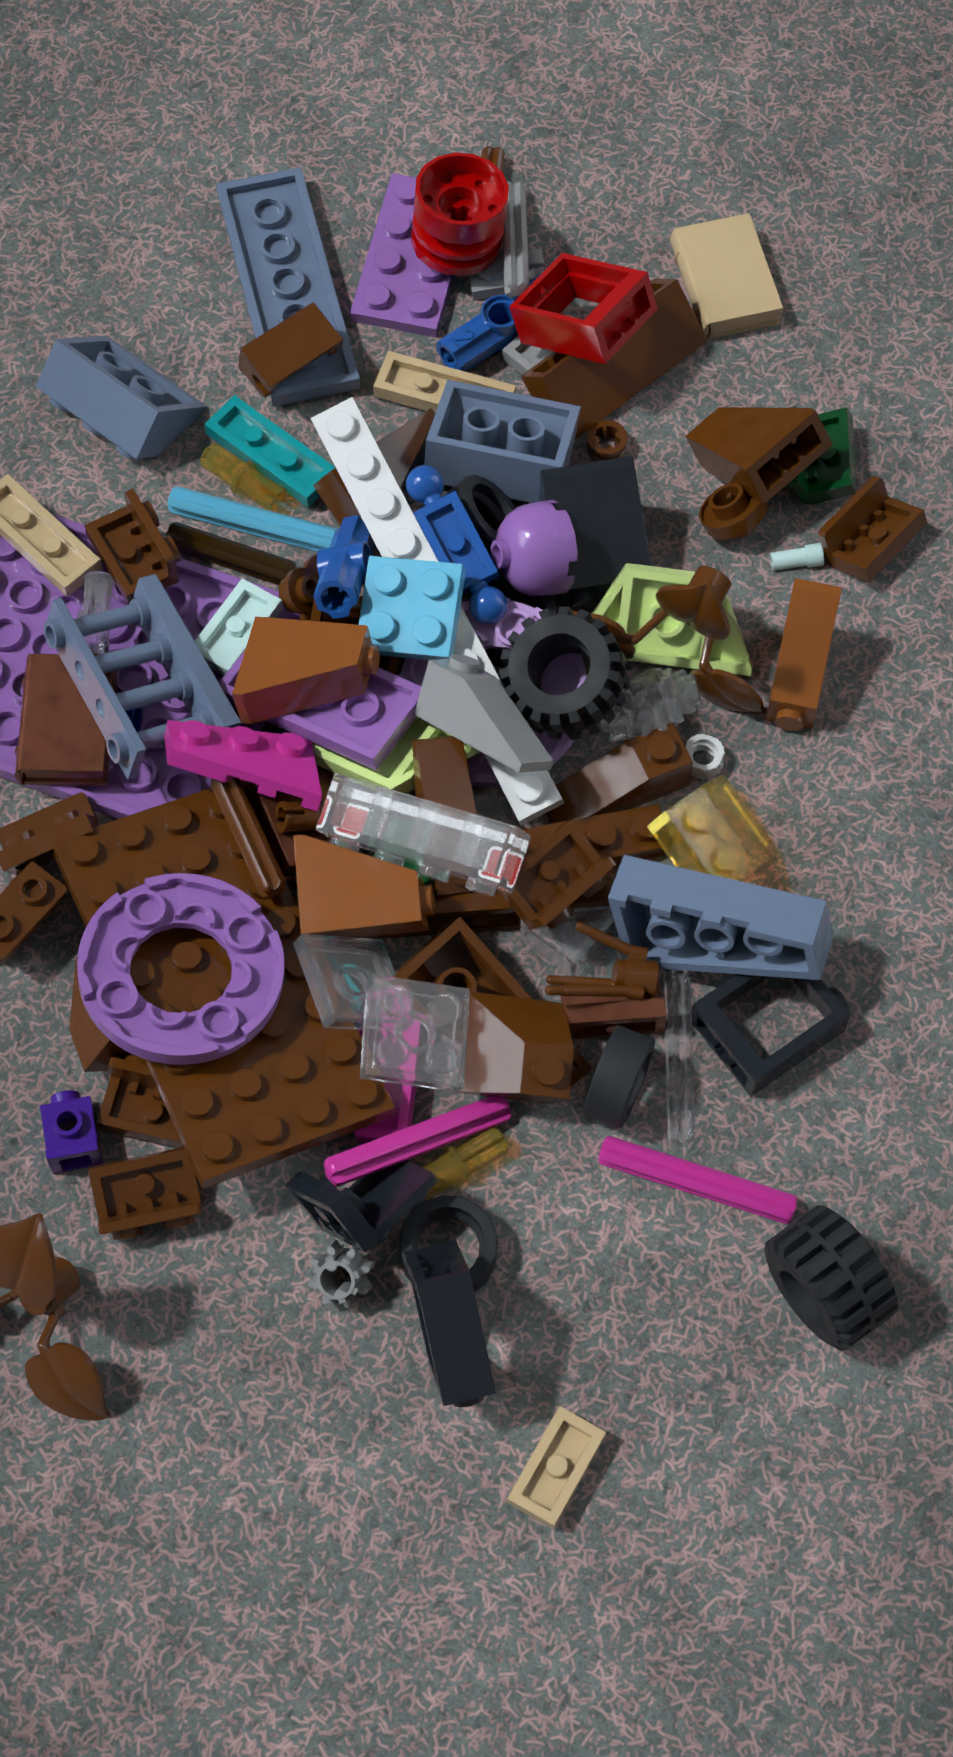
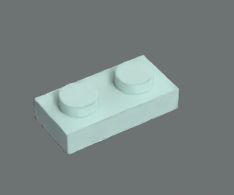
M242 578L195 640L210 669L224 676L246 649L255 616L277 618L283 610L282 600Z

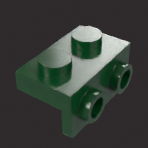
M847 407L818 414L833 445L786 485L789 491H795L803 504H817L854 495L857 492L853 416Z

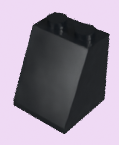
M633 456L540 470L539 501L555 500L558 502L554 506L556 510H566L575 531L578 550L577 561L569 562L567 576L575 575L574 583L568 592L556 595L558 607H570L572 611L582 609L589 613L593 612L626 563L652 566Z

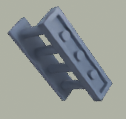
M156 574L138 579L129 605L73 619L62 597L53 599L47 621L44 623L46 642L51 649H56L106 740V747L110 758L114 763H119L128 780L137 777L146 750L165 745L164 733L167 724L136 732L126 711L177 698L179 701L184 702L192 716L178 721L195 720L206 725L230 728L240 726V719ZM135 624L137 627L142 628L149 642L94 656L84 636ZM155 660L163 665L170 678L169 680L115 694L105 674Z

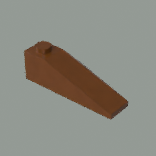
M461 917L445 925L385 983L420 1023L457 1045L460 1042L465 991L532 999ZM575 1047L571 1087L592 1068Z

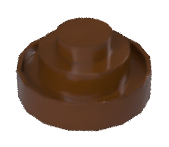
M728 483L717 488L706 498L700 508L699 518L705 531L712 538L719 540L741 539L749 536L755 530L767 512L768 503L764 504L746 494L740 484Z

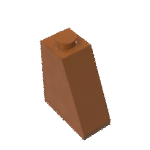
M798 578L794 579L765 719L766 721L775 722L783 730L799 731L802 728L811 730L813 728L842 587Z
M255 616L232 692L241 723L253 724L365 694L370 675L377 674L380 661L379 648L372 644L368 625Z
M306 835L293 836L301 935L307 941L314 940L315 943L428 930L427 916L435 915L434 893L432 885H424V881L417 871Z

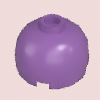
M555 500L538 501L515 508L506 515L497 531L496 540L491 544V559L495 567L500 570V573L512 588L528 596H549L566 593L574 583L575 575L567 576L569 562L577 561L578 550L575 531L566 510L555 509L554 506L558 503Z

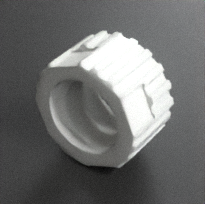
M704 733L692 736L687 740L685 747L693 761L691 776L695 779L708 780L719 774L723 768L725 758L724 746L721 741ZM703 750L714 756V759L707 765L698 764L693 759V753Z

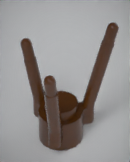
M577 922L575 929L578 932L627 955L625 960L616 959L611 979L568 975H548L546 977V982L550 984L545 987L547 995L629 997L642 1000L653 998L658 981L659 965L657 961L646 959L648 948L630 945L597 928H593L583 922Z

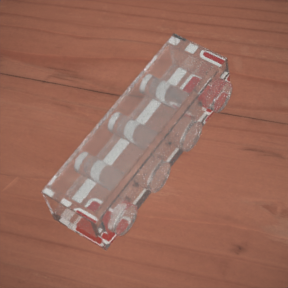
M334 773L316 827L318 832L331 838V844L356 852L359 851V848L376 852L375 858L403 866L405 861L421 866L420 875L440 882L448 883L450 875L467 880L466 889L490 897H494L496 889L513 893L531 838L530 835L517 826Z

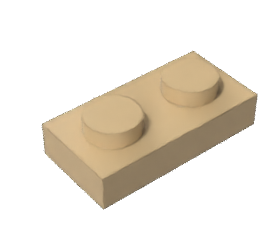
M559 1406L510 1492L507 1503L554 1530L604 1441L606 1432Z

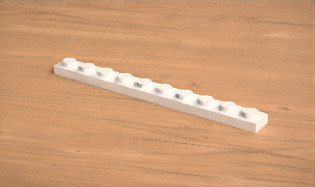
M353 397L312 417L313 425L381 556L438 562ZM461 606L454 654H462L479 661L478 668L495 676L503 686ZM484 754L520 825L564 804L547 770L518 773Z

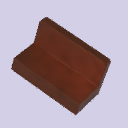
M659 979L651 999L560 995L561 1003H564L572 1040L610 1037L616 1026H622L640 1034L664 1033L667 1019L665 998L660 996Z

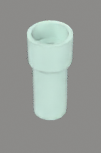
M821 543L804 545V548L770 553L772 570L777 571L807 566V568L824 566Z

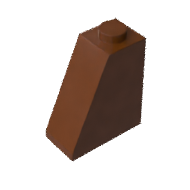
M719 407L685 436L700 465L707 472L726 483L740 484L746 494L764 504L833 445L816 410L812 408Z

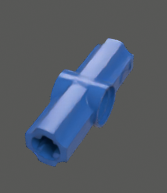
M539 274L538 276H536L535 278H533L532 280H530L528 287H529L541 274ZM502 294L488 298L483 303L479 315L437 341L436 349L444 366L467 372L494 353H502V350L518 336L509 308L518 296L509 298Z
M359 515L343 518L341 527L335 530L330 547L319 549L317 552L319 580L313 596L317 609L328 613L332 619L349 616L351 607L357 604L362 586L365 585L369 556H372L375 543Z

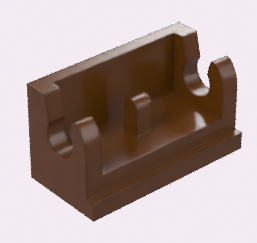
M312 302L241 347L238 369L243 375L245 374L256 390L266 398L273 393L272 390L277 388L279 383L326 353L329 356L338 351L337 348L343 345V339L316 304Z

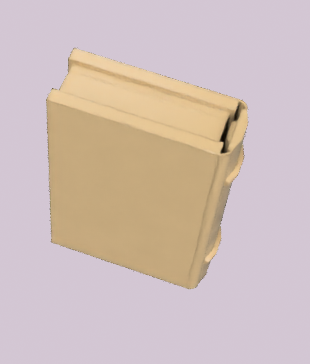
M750 213L678 227L673 230L670 236V243L675 255L674 261L679 266L694 314L708 339L781 324L779 313L783 312V306Z

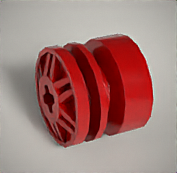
M457 152L437 156L423 166L416 177L411 244L416 256L429 268L445 275L466 276L482 272L494 264L502 251L509 192L507 180L497 166L491 161L475 154Z

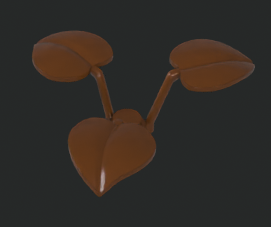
M702 565L697 568L688 585H669L659 588L655 597L662 609L635 633H626L619 623L607 617L590 613L594 621L599 618L606 624L610 633H613L626 659L634 657L636 650L633 645L638 644L668 615L675 620L686 623V625L705 636L699 662L700 670H692L688 676L694 689L707 701L730 711L762 714L768 710V707H764L758 693L745 680L730 672L713 669L709 659L713 640L726 639L730 633L729 621L722 602L729 592L732 583L719 570ZM573 611L574 615H577V613L579 612Z
M41 1213L17 1222L1 1225L0 1287L11 1290L0 1297V1308L20 1298L22 1306L33 1315H49L37 1344L40 1354L32 1356L25 1363L26 1378L32 1392L46 1406L65 1416L91 1421L106 1419L110 1414L105 1406L104 1387L100 1374L91 1358L82 1349L69 1343L58 1342L50 1346V1339L57 1322L66 1313L61 1304L79 1288L80 1277L76 1268L68 1260L54 1256L49 1233Z

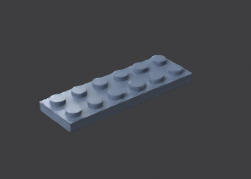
M301 167L216 184L217 196L255 339L312 302L316 304L343 339V345L337 348L338 351L331 356L326 353L279 383L277 388L272 390L273 393L270 394L272 406L277 407L360 389L358 370Z

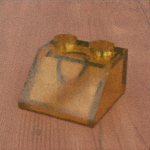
M724 774L699 787L664 811L647 826L676 867L737 881L742 880L780 853Z

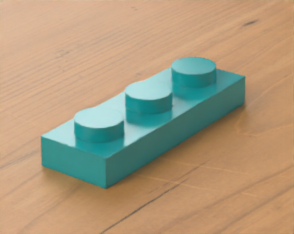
M236 395L232 396L204 424L206 435L307 508L320 497L313 485L332 469L336 468Z

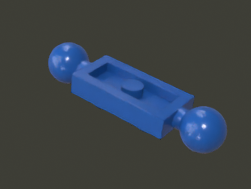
M428 465L414 468L406 479V489L413 500L425 504L424 507L413 512L438 562L463 564L466 568L462 596L469 592L472 594L469 602L471 615L482 624L490 625L499 622L506 614L507 600L499 589L489 586L488 583L500 576L456 491L442 497L441 493L444 482L440 472Z

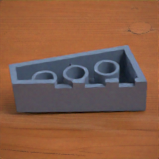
M624 855L608 896L620 940L630 945L648 948L646 959L657 961L659 969L821 980L834 937L827 901L628 855Z

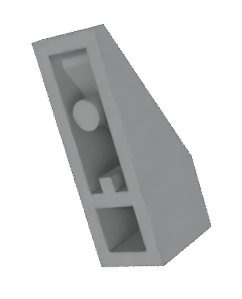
M452 654L450 659L429 660L414 715L518 773L551 770L553 759L498 679L478 668L479 661L462 654Z

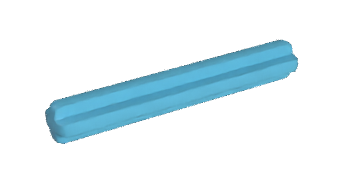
M179 486L172 488L167 505L171 513L317 552L319 549L330 547L335 530H337V528Z

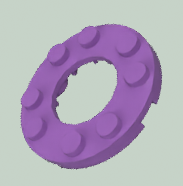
M188 873L164 874L146 878L143 885L135 887L122 895H119L117 892L93 915L83 933L78 950V985L83 1004L90 1018L98 1029L117 1046L133 1055L153 1062L175 1065L197 1064L215 1060L236 1051L252 1040L265 1027L272 1017L281 996L284 979V952L277 930L274 931L270 922L261 912V906L242 890L209 876ZM171 928H190L212 936L226 950L232 965L231 980L223 995L216 1001L205 1004L200 1010L190 1013L182 1011V1013L167 1012L153 1006L152 1003H148L138 993L130 975L131 960L139 946L155 933Z

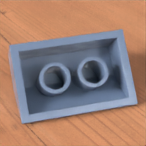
M109 336L56 339L35 386L50 397L49 402L62 411L73 413L83 421L82 425L85 429L93 434L105 436L117 445L116 450L121 455L136 461L159 456L207 408L201 401Z
M447 379L426 439L424 465L437 469L442 475L444 485L454 487L465 477L478 475L494 483L510 499L530 503L538 502L540 470L565 467L570 464L581 406Z

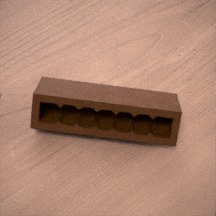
M653 279L650 281L658 310L606 364L553 352L521 375L532 397L581 406L575 439L708 341L677 279Z

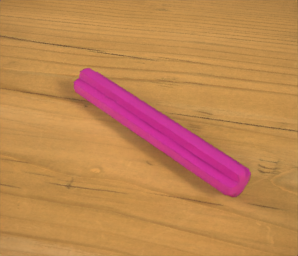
M487 1097L328 1157L324 1161L326 1177L334 1186L339 1187L506 1123L511 1119L509 1102L504 1098Z
M607 1136L600 1149L599 1163L601 1165L784 1224L790 1223L793 1219L797 1206V1197L794 1194L613 1136Z

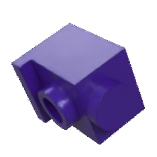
M74 1090L61 1091L50 1097L51 1103L39 1105L46 1146V1159L53 1174L104 1164L96 1124L95 1107L90 1096L81 1097V1093ZM77 1121L76 1126L71 1130L65 1131L60 1129V1124Z

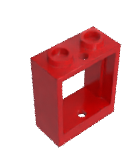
M562 253L509 306L521 343L606 364L658 310L648 272ZM575 298L600 303L584 320L560 314Z

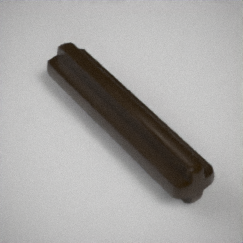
M172 522L165 537L171 536L179 552L277 585L280 584L281 580L291 570L296 569V563L292 560L179 522Z

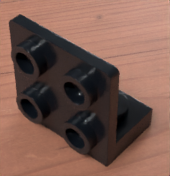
M404 1161L357 1179L349 1188L345 1187L342 1191L338 1190L324 1176L317 1180L301 1171L285 1186L322 1231L366 1252L370 1247H374L384 1241L389 1235L391 1227L404 1214L417 1208L425 1201L428 1191L438 1182V1179L431 1171Z

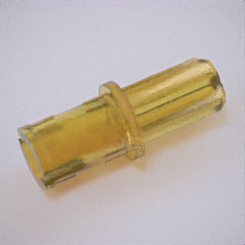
M212 443L203 451L199 461L200 465L231 486L230 490L234 494L241 492L269 511H274L278 507L274 503L275 499L280 502L284 500L287 489L255 470L256 464L252 461L245 463L216 443Z
M490 1128L457 1148H454L452 1145L448 1146L446 1154L422 1167L431 1171L438 1179V1182L428 1191L425 1200L433 1198L462 1180L465 1183L470 1182L471 1174L507 1154L509 1147L503 1134L496 1128Z

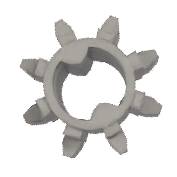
M333 1240L327 1246L326 1255L316 1253L310 1260L312 1266L315 1267L313 1272L317 1274L311 1278L308 1286L314 1287V1290L319 1288L323 1294L322 1304L326 1305L331 1299L338 1300L339 1304L343 1303L346 1308H349L355 1301L357 1292L366 1295L373 1286L367 1280L369 1275H366V1273L375 1265L374 1261H370L368 1258L363 1259L359 1254V1249L353 1246L351 1249L344 1248V1244L340 1245L337 1240ZM338 1266L344 1267L350 1274L344 1282L338 1280L332 1272Z

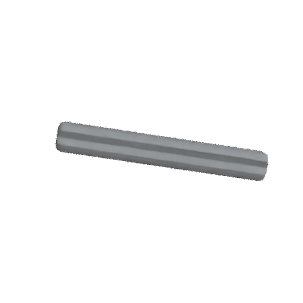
M508 181V204L503 236L504 293L507 297L513 298L515 296L519 297L529 285L526 188L521 182L512 184Z

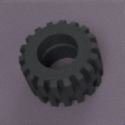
M559 607L558 615H553L549 608L539 611L540 620L533 623L531 618L528 617L521 622L525 630L520 635L513 631L507 639L512 645V649H503L500 659L506 668L499 669L500 680L505 685V691L531 728L541 734L543 731H546L550 738L558 740L561 739L562 733H566L570 740L581 739L580 731L585 729L588 730L590 735H593L600 731L597 723L604 719L610 724L616 718L612 710L613 707L616 705L622 708L627 699L622 692L623 689H629L630 678L626 672V669L629 668L627 660L613 633H610L606 624L599 618L594 621L589 612L580 609L577 615H574L570 607ZM568 653L582 654L590 658L588 676L576 690L564 695H551L541 691L540 682L542 674L552 660Z
M824 1205L814 1206L765 1242L764 1252L767 1265L781 1294L801 1321L818 1338L837 1350H848L898 1312L896 1292L880 1258L861 1233L849 1221Z

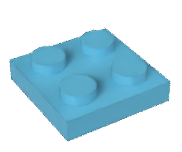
M369 556L359 625H368L373 646H378L381 656L423 660L450 659L451 655L454 654L466 568L463 564Z

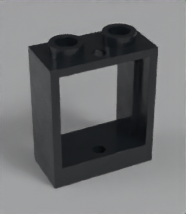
M736 974L692 1005L689 1021L749 1096L752 1097L846 1030L851 1014L848 1012L849 1006L846 999L836 988H828L822 980L792 978L824 1018L765 1060H762L723 1012L722 1008L769 976Z
M456 1240L406 1251L404 1253L428 1362L443 1406L453 1404L455 1407L476 1405L483 1401L484 1396L495 1394L496 1390L472 1278Z

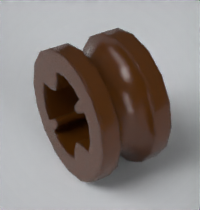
M602 420L592 425L587 434L586 444L587 453L590 458L597 462L624 457L628 442L625 428L612 420ZM606 436L613 437L615 439V447H612L611 444H609L608 448L600 447L599 438L601 437L605 441Z

